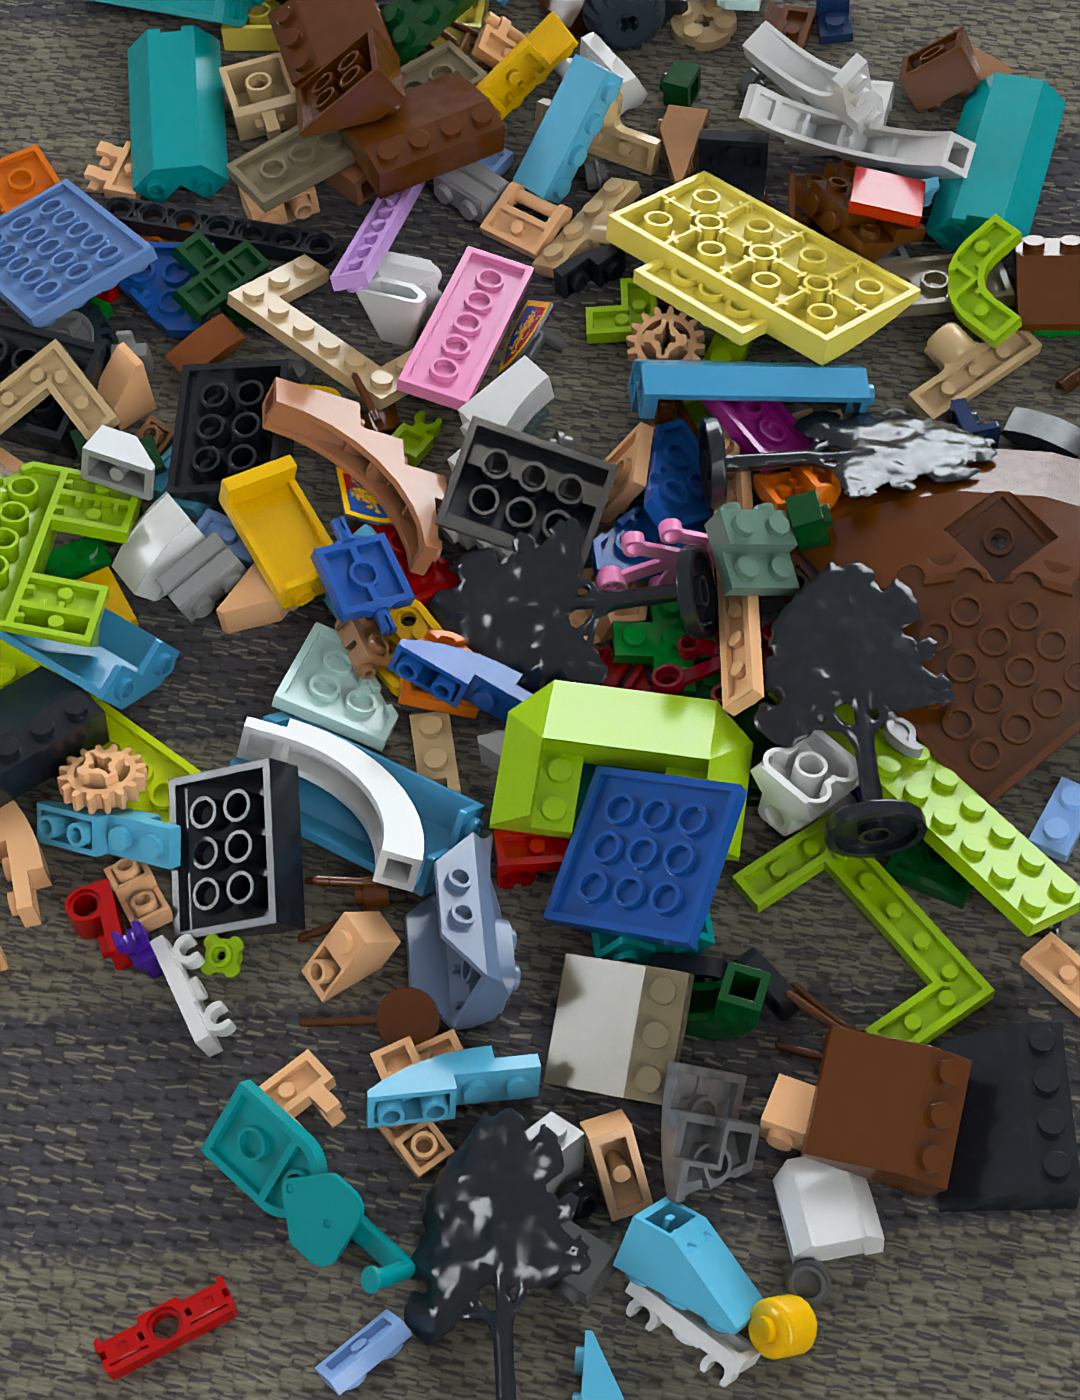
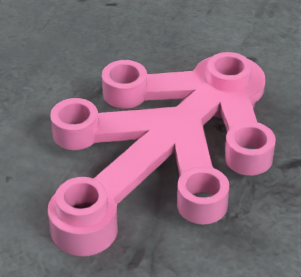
M668 518L659 523L658 531L662 543L702 544L709 554L713 569L716 567L707 533L682 529L681 521L675 518ZM629 531L621 537L623 553L629 557L644 556L655 559L623 570L617 566L608 565L601 568L595 578V585L603 591L627 590V583L664 571L662 575L654 576L648 581V587L675 584V565L681 548L646 542L643 533Z

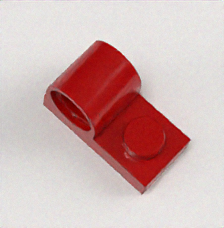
M493 830L492 852L497 885L504 889H512L515 884H521V887H525L535 881L537 872L559 871L570 839L508 830Z
M109 878L93 882V884L72 891L65 901V911L76 934L85 939L98 938L103 958L111 957L117 971L133 966L128 954H122L117 951L111 937V933L117 931L119 935L126 934L118 900ZM94 911L92 914L84 916L86 913Z

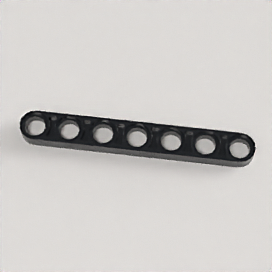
M114 197L107 200L104 204V208L111 214L116 211L128 212L127 215L116 218L138 235L158 236L166 240L183 242L197 231H200L211 243L215 244L217 249L231 251L246 240L244 237L247 235L257 234L261 238L249 242L266 258L290 262L306 254L322 266L329 264L335 258L334 238L324 232L128 197ZM152 216L161 218L160 221L154 223L144 221ZM185 222L194 224L193 227L187 229L178 227L179 224ZM218 228L228 230L225 234L221 235L211 233L212 230ZM284 240L294 242L292 246L288 247L278 245L280 241ZM317 246L328 248L327 251L322 253L313 252L311 249Z

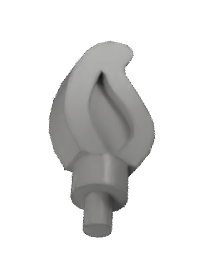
M893 711L888 712V718L883 724V735L886 741L898 752L911 758H919L924 747L916 742L915 727L909 721L901 717L898 718Z

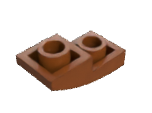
M221 313L183 339L165 358L182 374L183 365L215 363L217 360L220 363L223 362L247 338Z

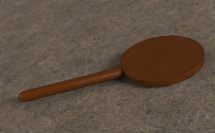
M402 987L393 990L383 998L376 1016L303 1018L299 1021V1025L301 1027L377 1025L381 1037L388 1045L410 1036L414 1046L437 1035L440 1025V1014L436 1003L426 992L414 987Z

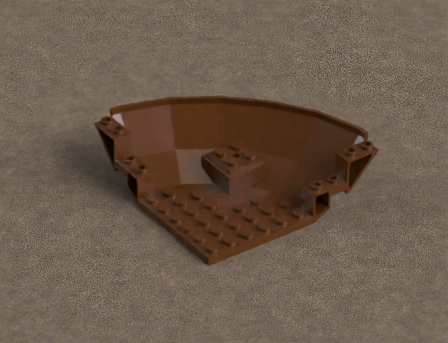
M995 449L998 455L992 459L967 464L971 468L980 469L981 472L974 476L954 482H935L926 474H922L911 481L917 486L911 491L893 488L888 482L875 489L879 493L869 497L860 496L851 499L843 493L844 488L842 487L836 504L830 509L834 526L828 527L827 532L831 544L803 552L799 551L797 544L790 552V557L797 579H801L805 585L792 596H781L787 603L792 602L794 595L801 593L830 562H834L836 566L840 567L852 562H861L873 570L875 573L874 582L881 591L892 586L894 579H898V581L912 589V594L917 601L921 616L919 621L902 628L903 633L913 637L917 643L928 637L939 643L934 657L929 661L920 663L935 676L943 672L945 677L953 682L951 690L954 692L955 697L944 705L932 704L900 713L897 711L893 712L898 718L901 717L909 721L915 727L916 740L927 747L930 754L943 767L956 773L961 780L990 806L1080 731V460L1053 452ZM1002 536L1007 544L1002 549H996L991 544L992 538Z

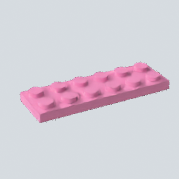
M468 246L398 378L396 390L458 410L472 399L533 278L534 267Z

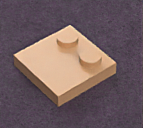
M640 422L604 460L619 466L600 522L611 523L620 513L624 514L629 508L630 503L646 488L654 427Z

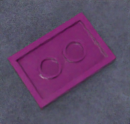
M700 400L706 406L708 412L718 418L730 438L738 444L745 454L799 451L812 447L813 439L806 437L794 428L797 420L780 401ZM785 468L765 469L759 471L762 474H766Z

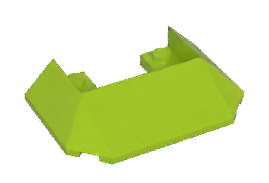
M35 461L19 466L20 472L4 478L0 475V631L89 648L98 647L99 625L109 598V587L44 575L43 573L58 531L127 544L131 530L139 518L142 498L81 479V470Z
M554 680L508 711L489 828L571 839L584 763L741 784L748 791L753 742L732 717L723 710L717 700ZM746 799L726 860L739 861Z

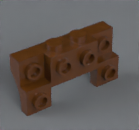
M842 160L840 163H825L822 175L811 173L807 177H796V205L837 244L870 262H877L882 256L898 246L914 241H923L927 228L921 223L919 228H914L848 212L855 168L860 166L856 162Z

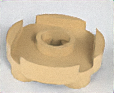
M717 0L688 1V10L684 14L674 15L671 18V33L674 40L684 47L685 44L695 47L697 51H711L725 46L737 30L735 11L718 6ZM709 22V26L703 27V25L699 23Z

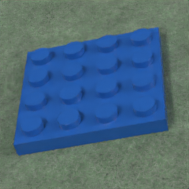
M597 765L543 919L550 925L695 950L748 791L741 784Z

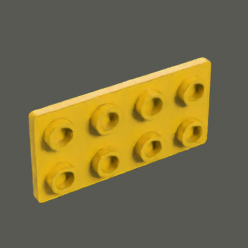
M551 12L476 85V88L490 99L503 120L513 109L518 108L522 104L524 98L537 85L542 84L547 79L549 73L561 61L566 60L572 54L573 49L578 45V41L554 12Z

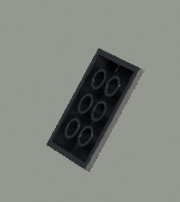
M0 318V383L56 339L97 390L106 347L102 344ZM52 394L0 435L2 440L75 460L78 454L70 435V431L77 429V427Z
M289 359L183 365L166 489L172 498L221 506L218 500L222 479L289 454L293 458L294 440L262 428V403L275 377L301 384Z
M472 416L436 517L435 525L515 552L516 549L512 539L518 532L529 534L535 538L536 548H538L552 534L548 528L554 526L560 519L567 521L574 517L578 520L581 527L579 539L582 548V562L585 566L619 466Z
M43 666L36 668L0 689V808L59 773L60 766H68L67 758L69 756L79 758L81 757V749L90 751L94 750L96 745L100 744L103 746L110 742L105 711L83 688Z
M265 758L168 779L170 823L181 826L180 866L171 869L174 941L185 934H191L195 940H204L210 934H216L220 938H230L233 936L279 934L305 929L298 766L272 758Z
M1062 1022L1014 1023L928 1044L972 1060L947 1190L938 1193L939 1212L1077 1209L1080 1199V1167Z

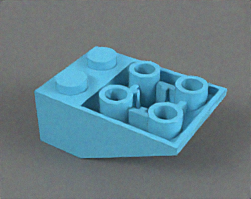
M667 1196L633 1216L613 1263L614 1267L625 1272V1277L632 1283L643 1287H651L665 1295L664 1298L670 1305L682 1310H691L705 1318V1322L710 1328L721 1333L737 1334L749 1324L752 1307L759 1300L763 1299L707 1218L679 1202L668 1200Z

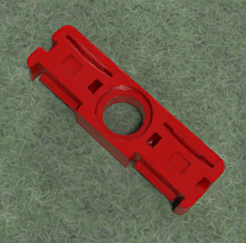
M215 1276L217 1283L182 1301L176 1296L136 1317L138 1324L103 1342H100L97 1337L93 1343L94 1348L109 1378L112 1380L119 1379L235 1318L238 1315V1308L224 1279L221 1276ZM164 1318L178 1320V1330L172 1337L160 1339L155 1336V1327L159 1321Z

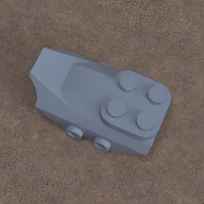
M472 832L434 863L436 891L404 917L409 987L418 988L430 995L438 1007L440 1019L454 1030L473 1028L485 1022L493 1021L498 1014L503 1012L511 992L518 989L521 978L520 967L515 965L514 958L517 933L515 929H511L509 920L502 919L498 898L490 878L493 835L491 833L487 838H480Z

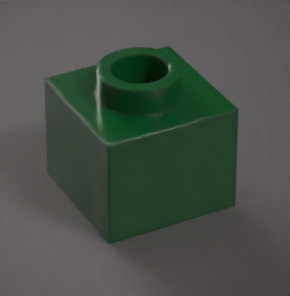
M675 59L670 70L663 73L659 89L660 92H663V103L665 106H692L701 90L700 65Z
M816 489L785 498L799 551L803 552L831 544L827 528L834 526L828 503L820 505Z

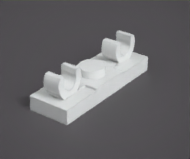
M163 934L150 941V944L193 1040L208 1057L216 1055L223 1051L217 1036L227 1037L235 1032L237 1028L229 1018L216 1024L218 1017L228 1012V1008L222 1001H215L206 1008L203 1001L209 997L203 984L197 976L189 977L186 969L194 970L205 963L204 957L198 951L186 956V952L196 946L197 941L191 934H185L179 937L173 946Z
M631 1281L628 1284L625 1292L634 1299L628 1304L626 1314L632 1317L644 1306L650 1313V1320L645 1327L646 1330L651 1331L664 1323L672 1329L673 1335L680 1342L705 1351L708 1355L702 1359L700 1370L705 1373L715 1365V1362L720 1363L724 1368V1377L719 1385L723 1388L734 1382L741 1372L756 1364L761 1354L741 1334L732 1335L731 1333L718 1332L706 1324L705 1318L691 1310H682L670 1305L665 1300V1295L651 1287L639 1286Z

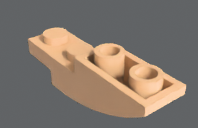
M13 800L0 808V863L3 865L6 880L8 882L12 881L13 891L7 892L12 916L19 915L24 927L28 928L41 924L36 890L52 886V882L37 838L24 813Z

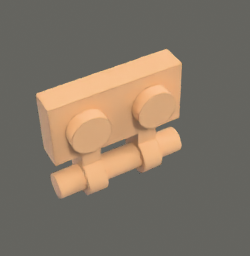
M489 11L483 20V23L486 25L480 30L471 54L494 68L529 33L523 34L511 25L509 19L504 16L498 17Z

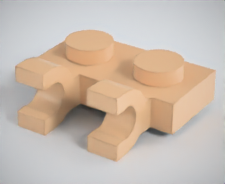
M100 141L96 149V154L103 156L99 167L88 164L84 172V178L91 180L87 187V192L100 194L104 192L105 198L109 199L114 197L140 199L141 194L132 189L131 141H126L123 148Z
M309 1049L259 1086L293 1119L312 1104L332 1129L346 1119L345 1114L340 1110L342 1107L341 1103L329 1092L336 1086L334 1077Z

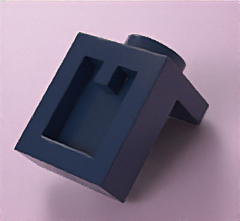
M816 0V25L820 45L853 42V29L849 12L850 0Z
M966 398L951 400L948 424L957 425L959 429L974 435L993 439L995 443L991 447L998 449L1001 432L999 422L995 421L980 425L977 412H971Z

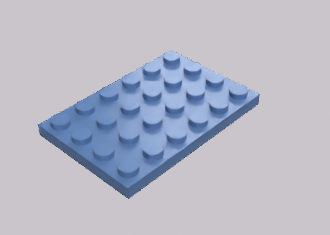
M67 178L0 216V298L34 327L41 328L52 325L58 317L72 309L84 306L92 297L102 291L113 289L119 281L131 274L142 272L148 267V264L158 259L152 245Z

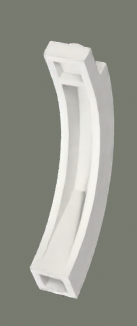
M247 716L236 757L248 761L272 758L298 766L299 777L318 785L340 800L353 812L365 828L375 854V869L372 881L413 892L423 861L424 834L420 818L412 801L395 778L366 753L327 731L291 718L288 726L284 727Z

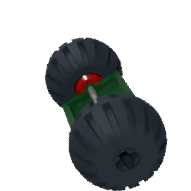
M665 0L583 1V19L589 33L594 32L610 49H616L617 51H628L629 47L635 50L642 47L641 43L647 44L659 32L665 17Z

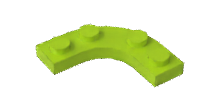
M997 214L989 218L960 245L952 257L948 268V295L954 313L964 326L994 349H997L1022 326L1021 317L994 298L986 288L987 277L993 267L1022 242L1021 232Z

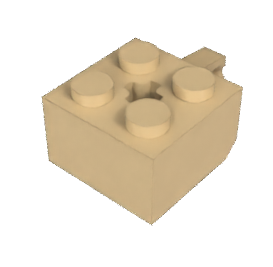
M281 52L219 68L225 98L240 142L267 135L269 141L282 134L281 131L298 125L295 87L291 83Z

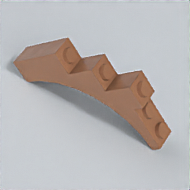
M275 377L262 403V428L290 438L318 452L342 468L362 485L383 508L396 528L406 551L409 571L424 576L431 563L438 561L442 551V541L438 538L439 526L435 525V520L438 515L437 509L440 508L447 489L446 476L407 465L408 457L404 456L403 439L364 428L365 421L361 419L360 402Z

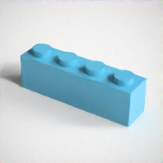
M575 54L512 181L523 185L524 188L545 200L559 204L569 193L571 182L579 166L586 160L587 150L594 136L601 130L603 119L611 103L616 100L623 78L597 63Z

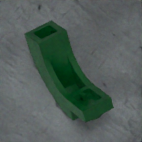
M729 961L725 976L720 981L713 983L693 982L685 1035L700 1039H729L750 1032L758 1023L772 973Z

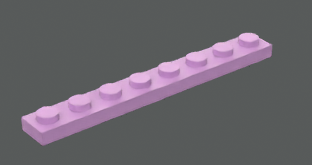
M425 182L383 199H376L330 276L334 292L346 289L347 292L354 293L368 287L425 186Z

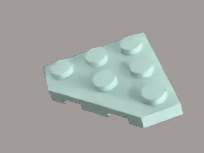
M315 622L276 691L271 706L382 752L398 719L396 710L392 704L387 705L380 693L381 685L375 676L370 679H362L361 676L355 674L348 657L350 650L344 648L338 632L333 628Z

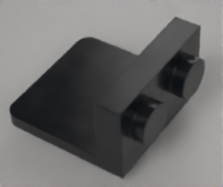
M700 129L697 174L706 171L763 202L768 166L769 134Z

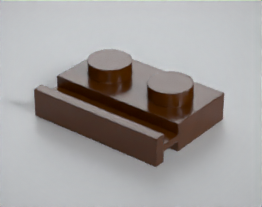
M769 2L763 22L765 20L768 21L788 39L806 50L816 21V9L785 4L783 8L774 7V3Z

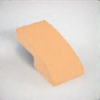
M452 1029L414 1046L411 1037L408 1036L374 1051L370 1055L381 1080H384L398 1071L423 1060L464 1049L455 1030Z

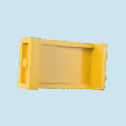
M290 454L222 479L218 500L282 610L293 605L303 606L312 601L315 596L326 592L310 557L314 549L333 544V541L295 480L297 465Z

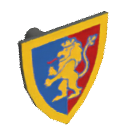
M527 301L507 340L500 362L499 375L510 368L519 357L522 358L524 355L534 362L544 343L557 351L563 349L566 339L543 325L554 306L552 302Z
M336 466L334 471L343 515L350 531L352 528H355L358 521L374 525L394 526L383 508L367 490L342 468Z

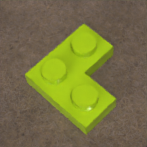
M621 278V305L585 307L587 344L626 342L627 336L633 335L631 331L632 323L642 325L641 314L643 312L649 317L654 316V307H657V296L651 295L647 290L633 283V278Z

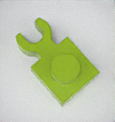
M420 411L415 415L413 426L403 422L391 435L403 439L404 456L408 457L407 465L417 467L434 448L435 438L441 433L442 419L440 418L436 419L432 424H426V412Z

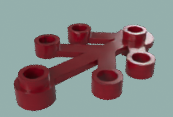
M776 620L766 623L760 629L763 667L766 664V658L773 655L768 646V640L772 636V623ZM719 621L716 633L714 634L715 642L704 639H692L689 634L681 636L677 641L678 655L682 660L693 661L701 655L714 658L684 670L675 664L658 666L651 675L655 693L681 696L685 686L721 672ZM720 680L719 684L712 688L710 695L711 700H717L722 706V699H720L722 697V685Z

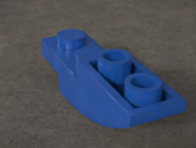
M401 639L387 668L401 678L410 681L455 708L458 707L462 699H465L505 723L507 722L508 711L533 695L517 685L522 676L521 673L483 655L442 643Z

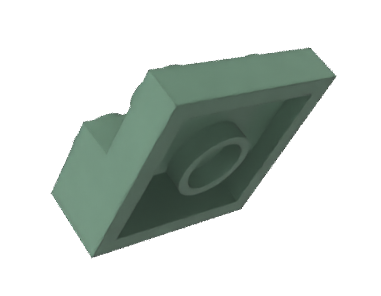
M729 502L720 506L717 512L704 524L725 595L792 596L800 589L790 557V552L797 546V542L787 510H775L772 503H762L752 509H742L740 503Z

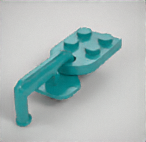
M251 1079L241 1081L200 1151L265 1212L276 1217L286 1218L291 1244L312 1264L325 1267L335 1263L352 1238L382 1266V1268H377L370 1265L363 1270L361 1285L364 1291L373 1294L380 1289L388 1288L410 1279L415 1273V1264L411 1258L364 1215L363 1201L358 1192L338 1174L328 1173L324 1152L316 1139Z

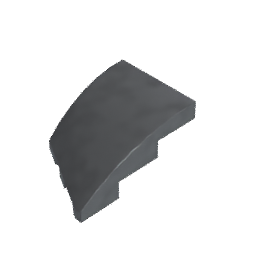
M669 1061L664 1085L661 1119L662 1166L668 1200L674 1202L685 1201V1196L702 1188L712 1189L721 1185L729 1177L737 1178L752 1171L761 1126L738 1120L747 1076Z

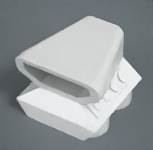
M591 32L581 37L580 56L597 63L623 78L620 85L623 95L621 115L626 110L640 106L648 93L633 72L611 51L597 34ZM573 58L561 61L553 69L561 80H563Z
M390 251L387 252L368 287L356 292L382 341L404 346L414 344L422 326H425L443 294L438 290L442 274L440 269L431 260Z
M814 730L808 738L798 742L794 747H775L767 750L762 762L750 770L762 792L758 814L783 836L803 830L831 811L835 813L842 808L857 803L855 797L851 794V791L859 785L856 758L822 730Z

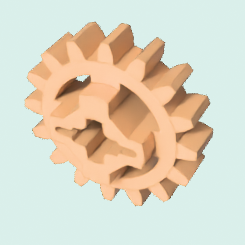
M669 306L667 313L664 314L661 313L658 307H654V316L652 317L643 312L641 314L642 325L632 323L631 331L633 335L626 338L627 346L630 347L627 350L629 361H633V359L649 360L647 357H652L654 360L701 361L699 356H703L706 353L705 344H702L705 341L704 331L698 330L699 321L692 319L688 322V315L684 312L675 315L673 306ZM676 328L680 329L685 334H680ZM669 336L670 343L668 344V347L665 348V354L663 355L662 348L664 347V344L667 343V337Z
M99 744L95 746L94 750L87 751L81 749V757L69 756L67 758L68 766L59 767L60 776L57 777L60 795H63L65 804L73 803L75 811L88 807V813L93 815L97 809H103L105 814H110L111 809L116 807L124 810L127 808V800L138 802L140 800L139 792H146L147 790L146 782L148 781L146 763H143L140 754L132 755V748L129 747L118 751L117 744H112L108 750H103Z

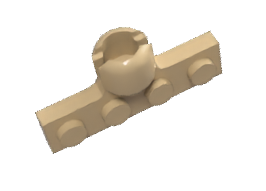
M620 90L616 100L611 103L603 119V126L594 136L587 153L651 176L658 169L662 140L622 124L620 115L623 95ZM543 97L537 101L533 133L536 134L552 100Z
M611 177L605 182L595 196L584 205L583 209L532 263L535 273L554 278L553 269L565 261L588 250L612 244L606 241L608 215L631 205L640 196L642 191L638 181Z
M953 322L947 323L929 338L927 347L924 349L925 355L941 372L909 393L906 403L919 416L941 421L949 415L951 400L966 398L967 402H969L1039 354L1042 344L1029 331L1017 330L997 349H994L986 342H975L958 324Z

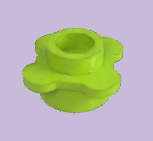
M216 934L208 935L203 942L206 952L205 963L200 967L201 971L209 976L214 973L225 974L228 978L236 977L241 971L240 965L243 960L244 942L237 936L223 939ZM221 952L225 953V958L223 960L219 959V954Z

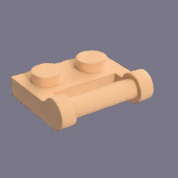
M512 181L479 228L484 235L528 257L536 259L543 252L544 248L554 240L560 229L570 222L573 212L571 208L563 204L557 206L526 191L523 185ZM520 203L549 217L547 222H544L513 206Z

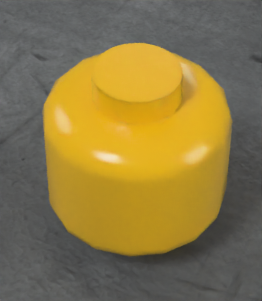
M792 1294L768 1297L759 1300L752 1307L748 1333L754 1348L763 1357L772 1360L805 1354L813 1346L817 1336L818 1323L809 1303L802 1297Z

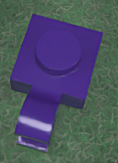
M137 920L132 921V928L126 930L127 935H119L117 931L111 933L117 951L122 954H128L138 971L144 968L153 979L164 975L150 944V941L154 938L141 922Z

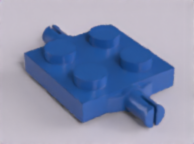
M337 517L329 525L332 527L338 541L332 545L314 549L310 558L341 623L363 617H372L375 619L383 637L391 636L397 631V627L389 612L394 609L410 606L415 596L385 533L371 536H354L346 523L345 517Z

